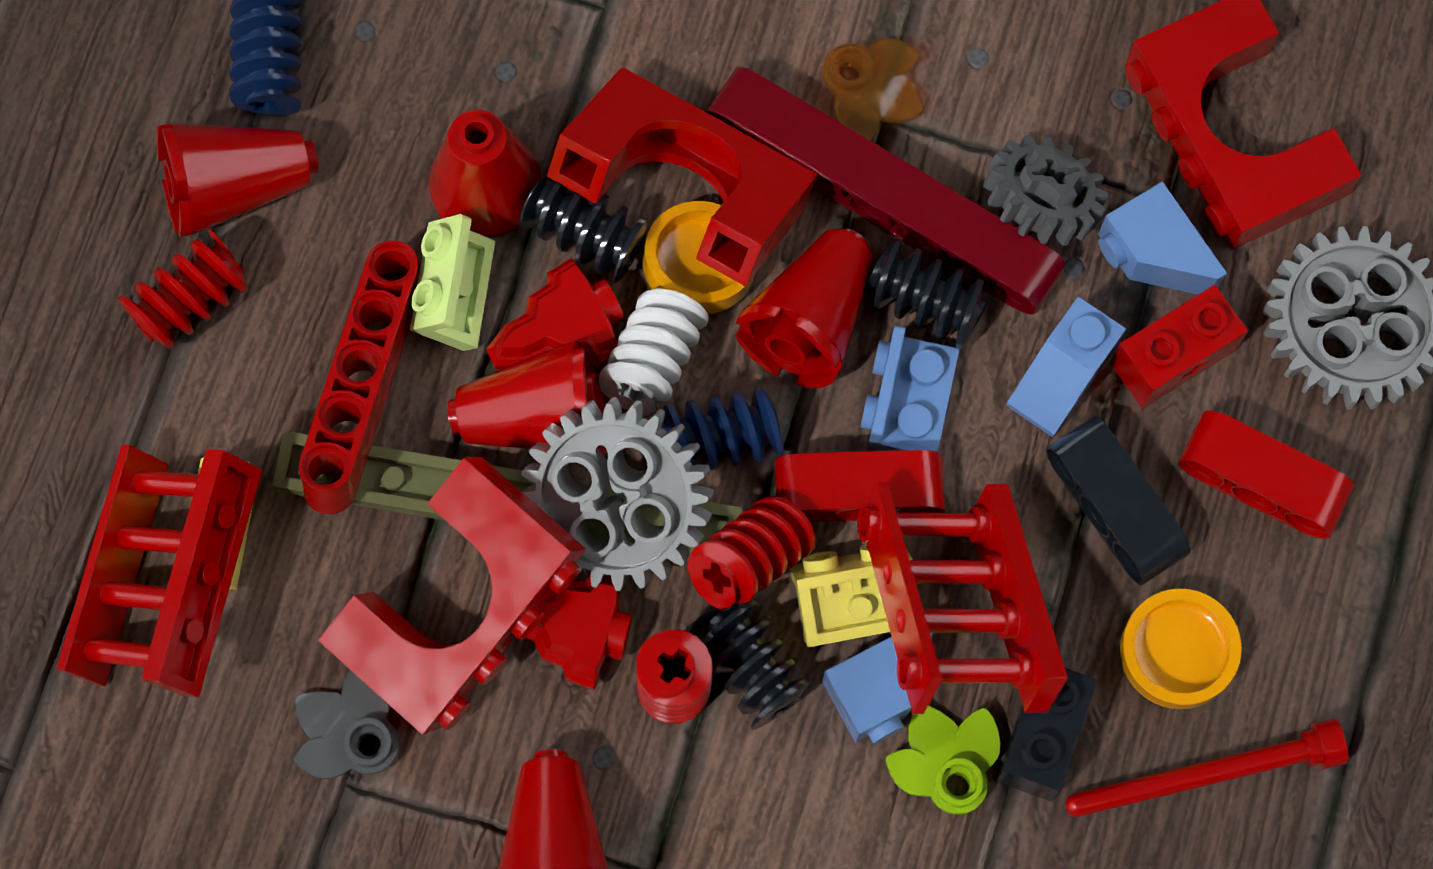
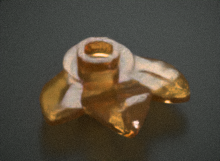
M882 38L865 48L857 44H844L831 50L824 60L822 76L827 88L836 95L834 114L838 122L872 141L878 131L880 120L887 123H904L920 117L924 112L922 99L918 90L905 75L916 64L919 58V51L903 41L892 38ZM845 67H853L858 70L860 76L855 80H847L841 76L840 71Z

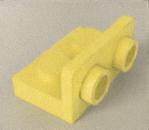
M867 544L860 547V553L838 557L837 553L832 551L813 553L802 559L803 564L796 565L790 569L792 580L796 586L804 640L807 647L890 632Z

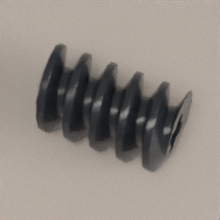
M545 175L532 189L520 214L519 226L524 229H531L537 225L538 238L544 241H549L557 236L556 246L561 252L567 253L576 247V260L581 264H587L595 259L594 268L595 272L599 275L605 276L615 269L614 283L616 284L631 267L643 245L648 219L642 217L633 226L628 227L625 224L629 208L625 205L610 216L606 213L610 198L607 194H604L597 203L590 204L587 202V198L576 192H570L567 187L550 180Z
M897 237L880 256L866 284L862 298L875 288L874 307L878 309H883L895 298L894 317L898 319H903L913 309H916L915 327L918 329H924L932 320L936 319L935 337L943 340L956 329V348L964 350L990 300V297L987 300L982 298L984 280L978 278L970 287L964 289L962 288V269L957 268L947 279L941 277L942 259L937 258L924 269L921 267L922 249L917 247L904 259L900 257L902 239Z
M756 598L743 604L734 602L728 609L719 610L714 607L700 616L688 629L691 634L697 636L708 633L702 640V643L707 647L710 655L720 653L712 665L716 674L723 675L734 672L726 682L725 688L729 694L746 692L738 704L741 714L759 712L750 725L752 730L768 724L789 710L800 700V695L810 683L807 677L794 681L788 680V674L797 664L795 658L778 662L774 658L785 643L782 638L766 642L761 638L772 624L770 619L766 618L751 622L748 618L759 605Z

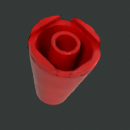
M471 110L458 116L451 124L431 166L429 191L432 202L442 219L462 214L471 218L470 231L487 238L500 237L520 227L519 218L532 189L540 181L541 173L532 151L497 116L484 110Z
M168 123L156 127L158 162L163 161L165 179L161 180L173 228L175 233L179 232V237L192 236L306 188L310 185V174L318 173V159L312 140L304 141L298 130Z
M847 228L826 230L741 311L736 321V324L740 323L736 337L738 343L752 360L776 377L782 368L797 375L798 378L794 384L801 387L823 388L834 382L842 369L873 262V255L865 238L856 231Z
M591 338L579 339L459 386L455 399L448 401V419L452 432L454 434L460 433L467 444L531 449L537 442L547 443L542 432L551 423L563 428L560 417L569 409L576 412L582 419V407L588 401L594 400L603 414L605 406L610 399L602 392L598 382L599 377L594 372L592 362L601 361L596 343ZM598 446V450L602 454L607 453V449L604 446Z
M555 749L538 751L533 755V759L522 764L498 869H609L581 765L576 760L569 758L568 753Z

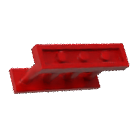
M121 444L56 669L97 686H106L112 664L143 667L142 680L181 696L199 698L262 469L225 450L206 449L199 474L167 472L169 464L131 445ZM160 495L192 497L183 530L151 528ZM144 551L177 553L167 587L135 584ZM128 607L161 610L151 644L119 641Z
M877 483L867 505L863 506L859 511L857 529L860 540L867 543L898 659L897 681L900 688L907 692L912 714L925 713L941 683H1012L1013 687L1019 690L1025 713L1048 712L1068 676L1008 484H986L975 507H972L968 513H896L889 484ZM903 536L968 537L971 542H975L980 560H909ZM916 584H982L990 592L994 609H923ZM930 633H997L999 638L1004 639L1009 658L937 659Z

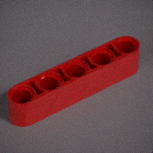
M389 240L379 243L371 249L367 256L300 458L299 473L306 502L313 510L321 514L342 512L352 504L356 497L410 328L413 313L412 296L418 284L419 265L415 251L408 244L401 241ZM390 273L405 275L403 278L395 281L383 279L385 275ZM376 321L390 324L381 330L365 328L370 323ZM358 371H369L374 374L364 381H354L349 378ZM343 421H352L358 424L357 427L348 432L332 430L336 424ZM327 472L341 475L339 480L329 485L315 482L317 477Z

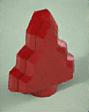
M570 258L547 272V285L529 296L525 314L505 324L486 348V351L495 369L502 370L573 341L591 338L596 343L600 352L601 361L592 362L594 367L597 368L603 366L602 364H608L609 355L617 347L618 343L613 326L623 322L625 319L618 300L608 282L602 279L590 284L575 261Z
M590 575L585 582L573 581L559 595L552 591L539 607L544 613L542 620L523 639L535 643L543 661L563 668L566 681L591 690L596 689L599 676L607 658L622 661L632 625L633 614L619 611L621 591L615 590L611 575H606L596 588L591 586Z

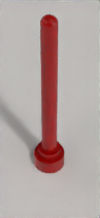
M1336 718L1311 723L1310 730L1301 732L1300 739L1071 794L1066 799L1065 808L1071 816L1081 817L1302 762H1307L1309 766L1320 765L1322 769L1333 768L1348 764L1347 743L1339 721Z

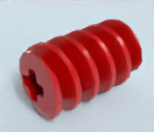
M211 229L208 230L212 248L197 239L190 243L194 258L193 262L179 253L171 257L176 273L175 276L160 267L153 271L157 285L156 290L142 281L134 285L139 303H135L123 295L117 298L132 321L151 343L156 340L167 348L172 349L175 347L170 330L172 327L175 326L187 335H190L194 332L189 318L192 312L207 322L212 318L207 303L209 299H213L222 306L227 307L230 305V301L225 287L231 285L242 293L248 291L242 268Z
M767 496L756 501L750 509L740 513L735 520L725 524L722 530L713 533L707 541L698 544L689 555L687 567L690 580L698 594L708 604L719 610L730 608L734 602L739 604L749 602L755 597L757 592L765 590L771 581L782 577L786 570L795 567L800 559L811 554L815 548V533L808 518L792 502L780 497Z
M666 629L653 634L642 644L636 658L638 697L643 709L653 719L663 723L682 724L694 719L706 707L711 695L712 659L707 647L697 636L684 630ZM678 672L685 674L684 680L680 677H673L676 676ZM664 674L667 677L673 678L670 683L664 681Z

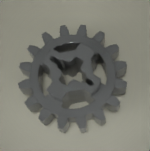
M1025 135L1020 145L1011 139L1008 140L1002 151L997 150L987 169L988 175L983 183L984 188L992 191L987 201L989 206L1003 207L1004 211L1000 217L1003 223L1015 220L1020 224L1018 228L1019 235L1025 236L1030 230L1037 232L1041 244H1046L1052 235L1057 238L1062 246L1068 245L1072 236L1081 241L1084 240L1090 229H1095L1106 210L1103 205L1108 198V192L1099 188L1104 180L1102 174L1089 173L1087 171L1091 163L1088 157L1079 160L1072 157L1073 146L1068 144L1062 150L1054 147L1052 138L1047 136L1042 145H1037L1030 135ZM1019 172L1020 176H1015L1014 173ZM1077 203V207L1073 208L1072 204Z

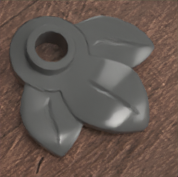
M351 670L346 675L341 695L335 692L317 691L301 693L296 696L295 707L298 721L310 740L297 751L293 761L306 773L321 779H334L351 770L364 775H374L388 769L397 758L399 737L393 725L387 721L390 705ZM367 736H376L381 741L379 751L371 756L360 753L359 746L361 741Z

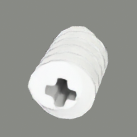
M656 288L645 291L640 295L637 300L636 310L630 314L626 329L621 332L618 338L617 347L609 355L608 365L600 373L598 382L602 392L610 400L613 397H617L621 407L629 410L639 400L642 401L643 415L648 416L655 413L657 408L655 402L670 400L673 392L670 384L680 380L682 370L679 366L689 362L691 356L689 348L697 345L700 338L698 330L706 327L709 315L705 308L690 297L672 290Z

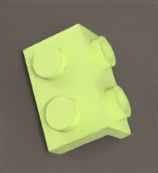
M458 214L428 222L427 231L421 243L423 255L418 284L412 296L413 313L410 331L466 351L478 348L495 241L470 231L471 218Z

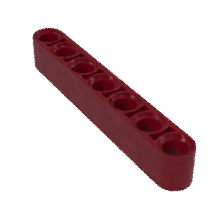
M735 68L706 111V113L816 172L818 175L812 187L813 189L893 237L902 239L903 243L913 249L917 247L922 249V254L933 261L937 258L942 259V266L954 272L957 268L962 269L963 278L973 284L978 278L984 280L983 290L1022 313L1035 315L1066 268V263L1062 257L1045 244H1041L1040 241L1028 234L1025 236L1019 235L1018 228L1008 222L1003 223L998 216L748 68Z

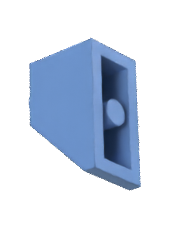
M1163 182L1107 214L1098 235L1100 239L1098 242L1104 257L1114 268L1121 267L1129 280L1199 295L1213 285H1216L1219 289L1227 275V272Z
M1077 297L1044 343L1009 398L1006 406L1051 437H1054L1117 349L1126 328L1080 297Z
M892 637L826 670L822 683L855 744L870 737L873 745L889 739L905 728L901 720L908 716L911 707L906 690H902L897 681L898 659Z

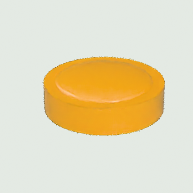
M690 201L669 208L653 222L645 241L643 270L651 289L662 288L684 294L697 301L705 308L707 314H713L726 310L738 303L748 292L753 278L745 287L696 259L711 217L721 205L707 201Z
M1191 589L1165 590L1146 599L1129 618L1120 641L1121 663L1132 686L1149 701L1170 709H1191L1215 699L1234 678L1241 659V638L1237 625L1230 613L1212 597Z

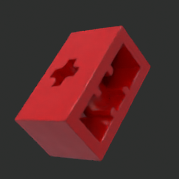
M1213 285L1121 342L1110 364L1143 410L1235 352L1248 330L1217 286Z

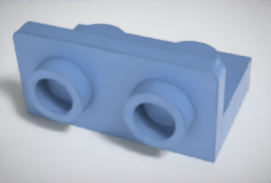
M894 325L891 342L879 340L872 374L883 376L879 396L867 394L860 428L871 430L867 448L880 451L930 450L938 452L959 349L904 337L906 328Z

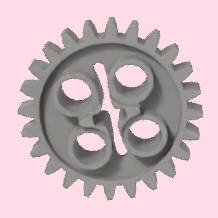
M1343 226L1339 227L1333 235L1332 244L1319 232L1311 242L1312 251L1300 243L1291 254L1294 262L1285 259L1282 261L1276 271L1282 279H1272L1266 290L1276 299L1267 301L1262 309V314L1277 320L1268 324L1263 332L1264 337L1281 339V342L1271 353L1272 358L1289 356L1292 362L1286 369L1284 376L1289 378L1302 372L1306 379L1301 391L1306 394L1318 384L1324 388L1322 397L1323 403L1326 405L1337 393L1343 394L1346 409L1351 410L1358 402L1359 397L1363 395L1368 407L1372 410L1376 409L1381 403L1382 392L1395 404L1404 395L1403 386L1415 392L1424 383L1421 374L1431 376L1433 373V277L1425 279L1422 274L1430 260L1424 258L1415 263L1408 260L1407 258L1412 248V244L1409 242L1397 251L1391 249L1390 232L1386 231L1378 243H1374L1370 240L1368 227L1363 226L1355 240H1350ZM1378 278L1388 285L1391 295L1380 296L1370 289L1367 279ZM1323 286L1328 288L1334 295L1335 303L1324 304L1314 297L1311 287ZM1393 308H1403L1406 311V315L1386 312ZM1350 310H1353L1355 317L1345 316ZM1369 318L1364 326L1360 324L1359 319ZM1308 321L1326 324L1323 327L1312 328L1308 325ZM1388 331L1395 334L1402 343V350L1398 351L1387 348L1381 342L1379 332ZM1334 339L1340 342L1347 352V357L1335 358L1330 356L1324 349L1323 340Z
M613 397L606 404L603 414L594 400L588 401L582 407V419L576 412L569 409L560 417L563 428L551 423L542 432L547 443L537 442L529 451V454L539 463L529 464L522 470L521 474L527 480L536 483V485L527 487L522 493L586 548V551L576 563L581 567V571L583 568L591 570V586L595 588L606 575H611L616 591L622 590L628 581L629 575H632L640 589L644 588L651 580V570L661 580L666 579L672 571L670 560L677 565L683 566L690 555L686 546L696 547L702 541L704 535L694 526H705L712 516V513L698 506V504L708 502L714 494V489L697 485V482L710 471L709 465L691 464L690 459L700 448L699 444L694 443L681 447L677 441L685 427L679 424L667 432L662 428L665 411L661 409L650 420L644 419L642 401L639 400L630 407L626 414L622 413L617 397ZM599 445L607 449L609 455L607 460L598 450ZM624 448H634L644 454L647 460V470L639 471L631 468L624 459ZM576 462L584 465L591 474L592 484L583 485L575 481L569 472V463ZM611 486L614 493L624 492L627 499L622 503L619 496H609L607 489ZM651 504L659 508L665 517V525L655 526L646 521L641 512V505ZM594 518L602 521L609 530L610 539L601 540L595 538L589 532L586 520ZM626 528L635 539V543L627 541L624 533Z

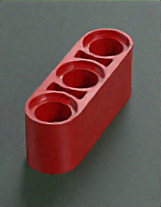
M1206 410L1202 412L1178 460L1179 467L1193 478L1304 534L1319 539H1329L1355 487L1353 481L1338 470L1230 416L1216 411Z
M900 450L799 453L784 455L775 460L776 497L792 502L805 514L810 522L857 521L860 509L867 505L877 483L889 484L896 513H945L942 454L936 451Z

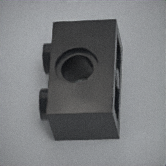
M1065 668L1068 679L1048 712L1025 713L1023 704H1021L995 782L1048 801H1052L1061 791L1098 680Z

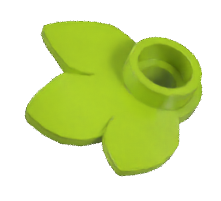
M930 706L927 707L924 714H913L908 727L910 749L893 752L885 758L893 781L909 795L931 797L934 804L946 813L964 815L974 811L981 805L987 794L988 780L985 772L994 764L1000 754V738L994 718L986 708H982L972 713L958 727L952 719ZM952 776L964 778L968 784L967 793L962 796L951 794L946 786L947 779Z

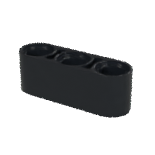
M1095 416L1046 447V454L1054 471L1123 569L1137 584L1144 585L1191 554L1189 542L1178 523L1113 432L1100 418Z

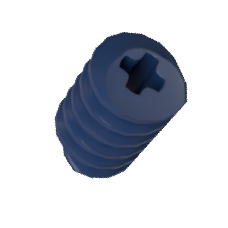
M233 0L230 5V13L233 19L230 26V35L233 40L230 46V56L233 63L229 69V75L233 84L229 89V97L231 102L238 108L250 113L266 116L292 115L298 113L301 109L299 99L287 96L301 89L300 79L293 75H288L298 71L302 66L299 57L288 54L299 50L302 46L300 37L289 33L298 30L302 26V20L299 15L288 12L298 9L302 5L301 0Z
M756 388L753 391L751 406H748L739 391L731 394L728 410L724 408L716 395L709 397L706 414L701 412L694 400H687L685 403L683 418L679 417L671 404H664L662 410L665 411L662 428L668 432L673 427L682 424L685 428L677 441L681 447L698 443L700 446L690 459L692 465H696L697 457L703 456L711 471L717 470L720 453L726 452L733 466L737 467L740 466L744 448H749L757 463L763 462L766 444L773 446L778 457L783 456V443L774 403L771 402L763 388Z

